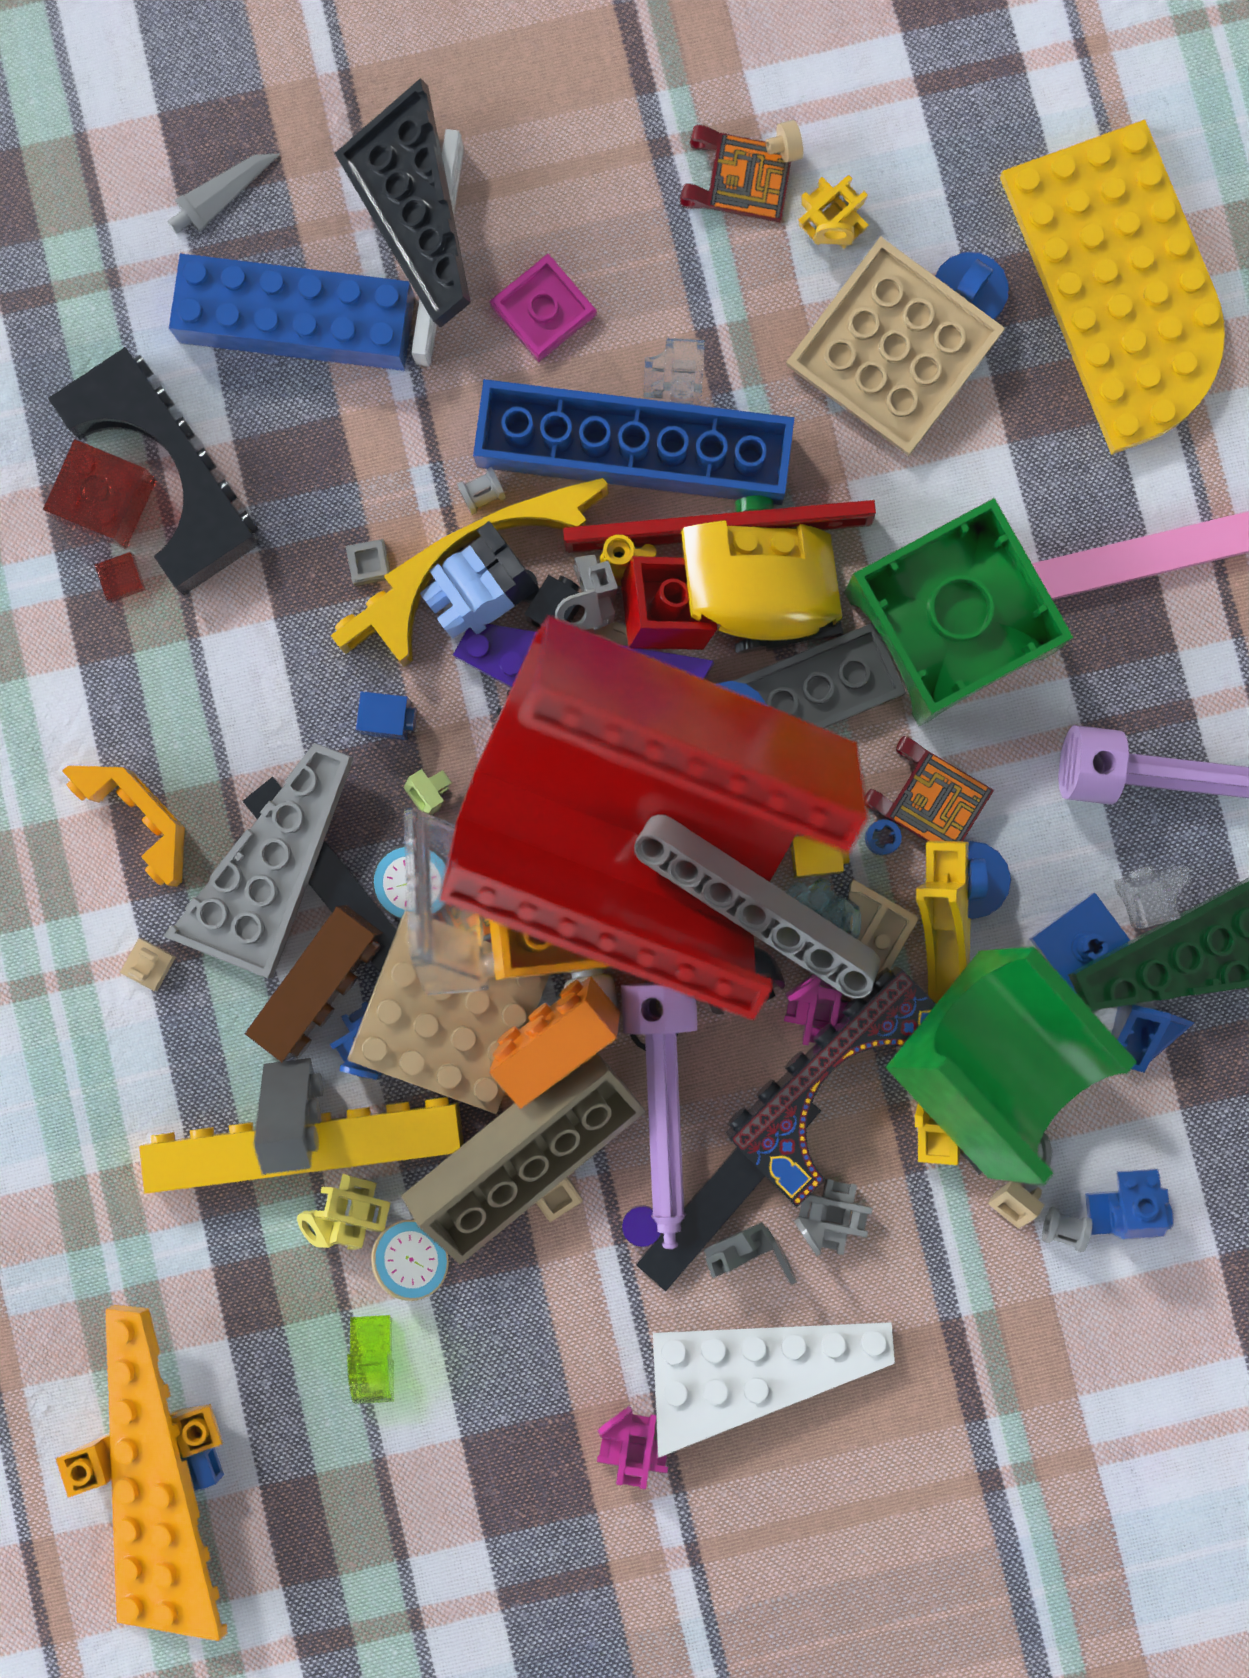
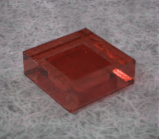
M132 552L94 564L105 598L109 603L146 590Z

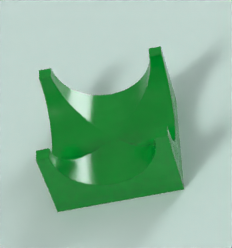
M995 497L853 573L844 591L851 606H858L870 619L892 654L910 695L912 703L911 714L919 727L1003 677L1035 661H1042L1053 655L1074 638Z

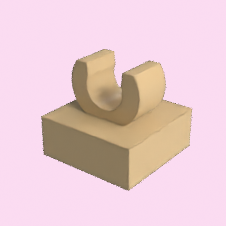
M138 938L120 973L153 991H158L176 956L143 938Z
M1010 1181L994 1192L988 1205L1020 1229L1037 1218L1045 1206L1038 1200L1041 1197L1042 1189L1037 1187L1029 1193L1021 1186L1022 1182Z

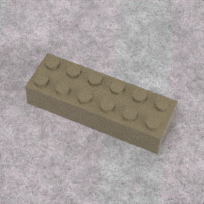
M597 1052L520 1109L515 1103L401 1197L418 1227L461 1265L646 1111L627 1085Z

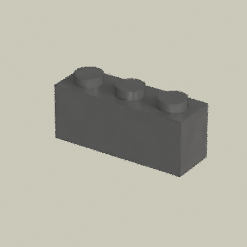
M311 1058L265 1063L263 1065L253 1144L262 1175L311 1169L312 1151H318L319 1149L318 1132L315 1124L321 1123V1108L317 1097L323 1096L321 1073H314Z

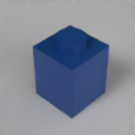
M361 691L356 731L366 736L407 740L408 730H415L417 708L411 707L412 702L407 696Z

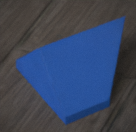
M1133 1004L1117 1008L1112 1034L1137 1061L1132 1070L1145 1073L1149 1063L1195 1022L1170 1013Z

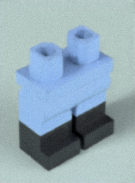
M490 521L477 530L481 536L462 552L448 557L442 567L437 564L429 570L435 581L420 592L424 601L435 614L450 602L453 604L451 608L437 618L444 630L452 638L458 636L469 627L476 634L481 633L486 629L485 624L495 621L539 589V586Z

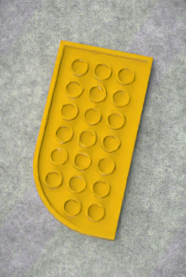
M1144 119L1003 170L1000 175V180L1111 455L1160 437L1185 420L1209 391L1216 378L1224 350V318L1217 292L1147 122Z

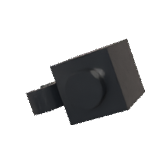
M527 570L530 576L538 585V581L535 574ZM548 575L541 588L523 600L530 604L524 613L526 621L539 629L548 615L555 618L558 604L563 599L578 594L580 587L564 576H560L557 580ZM577 604L568 607L564 613V620L571 623L581 605Z

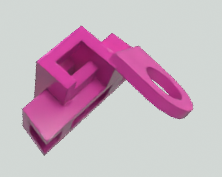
M814 974L785 993L789 1001L784 1022L805 1025L802 1043L809 1046V1042L816 1043L813 1039L823 1027L829 1023L835 1026L845 1016L842 1010L850 1002L841 1000L842 992L836 988L832 989L834 988L833 986Z
M628 1406L597 1430L602 1441L600 1454L597 1455L596 1462L618 1466L616 1485L622 1486V1484L646 1490L649 1471L667 1473V1455L658 1458V1440L653 1439L656 1415L650 1414V1417L633 1415L632 1408Z

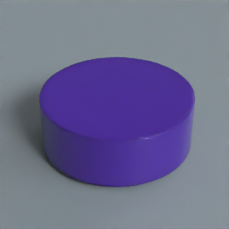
M639 1205L631 1208L625 1214L622 1230L625 1238L631 1244L645 1247L653 1244L659 1238L661 1233L658 1232L657 1223L651 1217L653 1215V1208Z

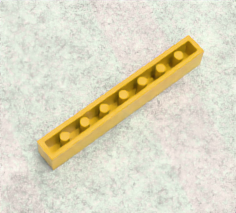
M448 1097L426 1099L425 1107L410 1109L409 1102H400L385 1105L386 1112L371 1114L370 1107L346 1110L347 1117L332 1119L331 1112L321 1113V1123L315 1124L318 1132L319 1149L318 1151H312L311 1169L264 1175L261 1173L253 1145L255 1136L253 1122L229 1125L228 1133L214 1134V1127L190 1130V1138L175 1139V1132L151 1135V1143L139 1146L144 1194L453 1154L464 1145L459 1103L449 1104Z

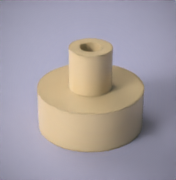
M790 120L778 123L777 136L766 139L768 154L780 152L785 163L802 159L803 142L797 122Z

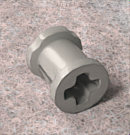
M492 467L486 469L485 475L466 484L462 481L457 483L471 515L476 514L477 508L496 499L500 501L506 499Z
M1051 1207L1044 1221L1042 1241L1047 1243L1052 1242V1240L1074 1246L1075 1251L1084 1252L1090 1240L1092 1219L1087 1217L1082 1219L1061 1214L1058 1208Z

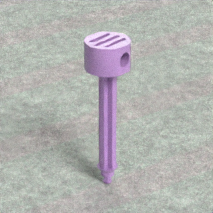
M1073 725L1068 730L1061 749L1058 780L1062 798L1066 800L1113 805L1121 796L1125 784L1249 798V767L1129 753L1127 737L1120 730Z
M654 982L621 985L623 1033L645 1034L653 1215L651 1217L657 1223L658 1232L664 1233L663 1248L674 1249L678 1246L675 1233L681 1231V1222L686 1216V1213H684L676 1033L698 1030L696 998ZM657 1000L663 1005V1015L659 1014L656 1009Z

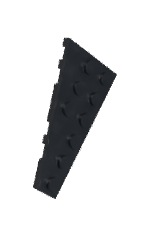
M420 78L334 154L430 318L435 324L442 327L467 307L471 301L429 87Z

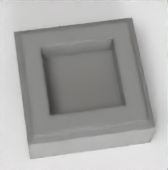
M384 539L346 546L354 586L386 580L384 575L391 572Z

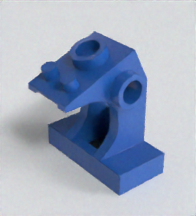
M1158 1169L1118 1171V1191L1085 1193L1087 1218L1092 1219L1091 1235L1112 1233L1121 1239L1164 1237L1167 1230L1173 1227V1211L1169 1203L1168 1189L1161 1187Z

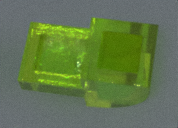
M390 1315L350 1317V1354H347L349 1390L354 1404L394 1402V1361L392 1359V1318Z

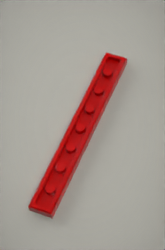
M875 500L566 527L563 528L566 552L576 553L603 550L604 543L613 535L627 536L633 542L634 547H643L646 544L654 546L682 543L681 531L683 528L718 521H726L727 526L797 529L800 524L820 530L866 527L872 525L876 508Z

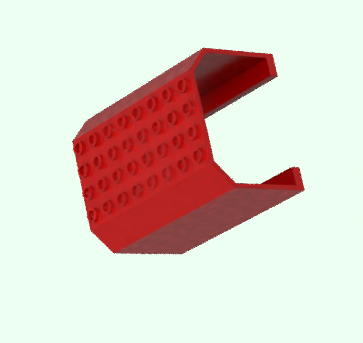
M548 615L534 636L474 770L456 820L439 901L754 1021L772 990V979L755 973L754 935L644 864L635 854V842L651 817L665 815L674 819L768 882L771 881L796 833L849 853L869 819L857 742Z

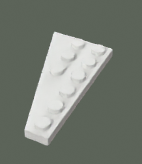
M892 1322L653 1333L658 1458L895 1364Z

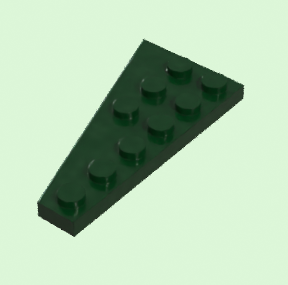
M1249 877L1069 973L1068 976L1077 995L1093 1011L1136 1003L1248 988Z

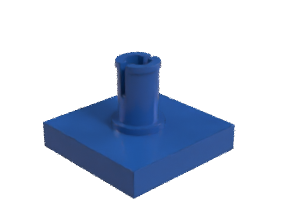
M1091 893L1029 938L1036 949L1074 991L1075 989L1068 976L1069 973L1131 941L1096 893Z

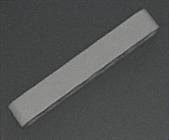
M656 815L647 821L634 845L636 856L644 864L851 998H862L871 992L880 968V958L875 951L674 819L665 815Z

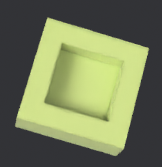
M421 769L408 777L404 789L424 818L427 819L439 811L444 802L441 795L449 790L448 786L452 782L443 770L428 778Z

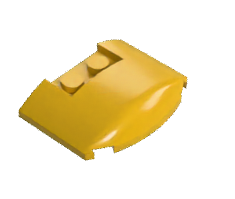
M726 521L704 523L682 529L690 614L697 621H700L703 614L715 623L720 624L719 631L727 634L757 640H788L816 634L819 628L824 627L831 621L835 625L843 618L831 534L800 524L797 529L727 526Z

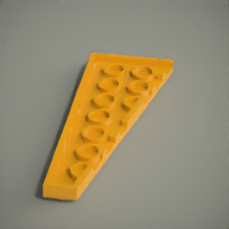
M115 1304L105 1309L117 1623L219 1641L227 1635V1623L221 1624L216 1600L220 1598L218 1587L211 1584L206 1563L211 1558L208 1546H204L201 1541L197 1527L199 1525L198 1518H200L191 1476L187 1460L181 1461L176 1437L180 1435L178 1424L171 1421L166 1400L171 1395L168 1383L165 1384L162 1380L157 1364L159 1362L158 1355H160V1350L150 1309Z

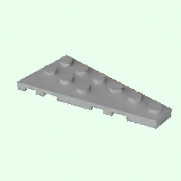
M314 743L286 778V783L272 801H268L261 810L260 817L250 829L243 833L210 875V880L197 897L192 898L185 907L186 911L175 925H172L163 937L265 978H273L354 757Z

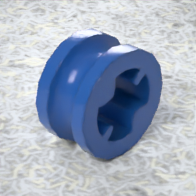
M878 820L870 825L865 833L866 846L876 855H888L897 850L901 844V830L891 820ZM886 827L892 832L888 836L894 837L893 843H887L883 848H880L875 844L878 839L873 840V832H880Z

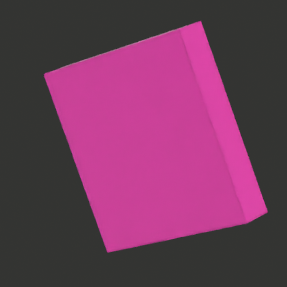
M546 254L489 301L494 311L538 362L597 315L595 307L549 254Z

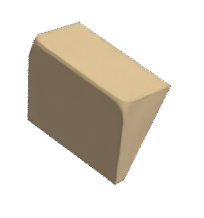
M566 1177L537 1201L536 1204L548 1221L551 1222L583 1202L570 1178Z

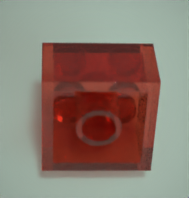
M74 439L43 510L56 521L127 549L157 480L144 467Z

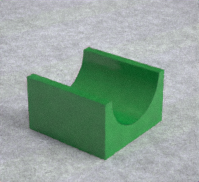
M1036 947L979 950L885 1068L988 1179L1045 1185L1054 1172L1039 1157L1038 1148L1041 1138L1051 1121L1068 1102L1083 1090L1105 1078L1119 1074H1128L1137 1061Z

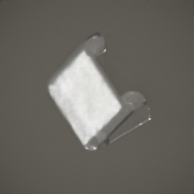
M407 807L404 810L408 940L411 961L425 995L489 990V976H495L496 970L494 952H486L484 948L483 917L439 901L455 824L415 807Z

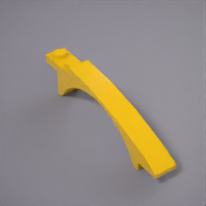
M604 478L543 494L502 508L439 539L384 575L392 589L387 593L383 590L372 596L366 603L368 608L356 617L354 614H350L343 618L335 626L337 631L330 636L339 648L347 654L377 631L403 667L407 666L413 661V626L422 598L420 592L428 586L433 578L429 570L437 564L442 566L448 557L470 542L478 539L481 535L477 530L488 521L492 523L497 531L520 526H543L561 530L566 527L586 526L585 522L587 521L582 514L609 494L607 482Z
M927 841L926 882L916 888V902L922 917L926 942L928 996L936 1004L970 963L971 918H968L969 842ZM918 1103L915 1113V1127H918V1162L958 1165L960 1157L959 1146Z

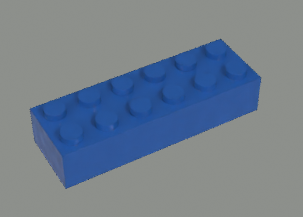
M180 253L169 330L181 344L405 371L415 295L410 282L404 280Z

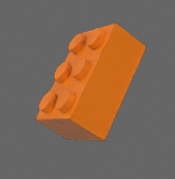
M592 976L582 983L578 979L571 982L560 992L561 998L551 1006L547 1003L542 1004L528 1017L530 1022L519 1030L516 1026L510 1028L497 1040L499 1045L493 1053L494 1059L489 1073L520 1109L617 1038L621 1012Z

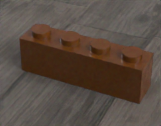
M347 905L337 906L244 1034L280 1062L289 1060L293 1056L298 1059L311 1044L312 1039L308 1035L316 1024L322 1027L333 1014L335 1008L331 1004L340 993L344 996L357 981L358 976L354 972L362 961L368 964L377 954L381 947L377 941L383 932Z

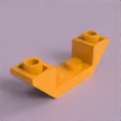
M67 766L62 770L70 779L66 784L67 787L82 801L87 798L99 803L119 786L116 790L118 796L131 808L137 805L146 815L142 818L143 823L155 835L164 834L141 856L149 865L145 868V871L160 886L166 883L168 886L177 887L182 883L185 827L133 771L124 767Z
M211 1404L183 1408L170 1413L172 1423L178 1424L180 1435L176 1437L179 1453L182 1454L183 1458L223 1444ZM110 1434L56 1458L68 1498L101 1487L111 1481Z

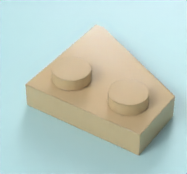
M853 879L849 885L847 933L878 954L880 958L878 973L886 967L890 969L920 917Z

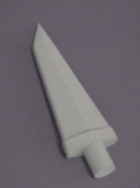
M280 154L253 155L187 194H182L175 199L181 211L167 221L176 234L191 223L198 232H201Z

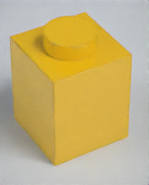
M806 836L794 837L790 844L794 879L839 874L844 872L843 864H849L850 862L849 853Z

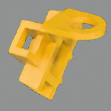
M849 174L834 188L821 177L818 180L817 189L810 195L807 192L801 195L802 206L807 212L798 219V223L814 241V244L818 246L820 244H839L845 249L848 245H852V242L869 226L856 212L864 205L868 194L863 191L859 195L850 186L853 178ZM839 196H842L849 205L847 206ZM831 203V205L825 211L822 212V210ZM811 222L817 227L816 229L810 224Z

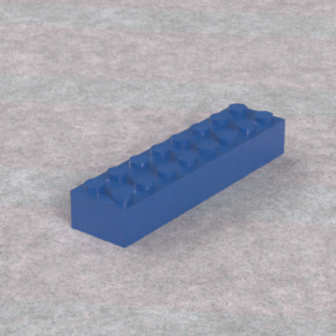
M483 379L473 457L477 468L483 469L492 467L493 470L580 481L604 478L607 484L734 500L747 496L761 495L772 499L774 505H782L786 491L795 417Z

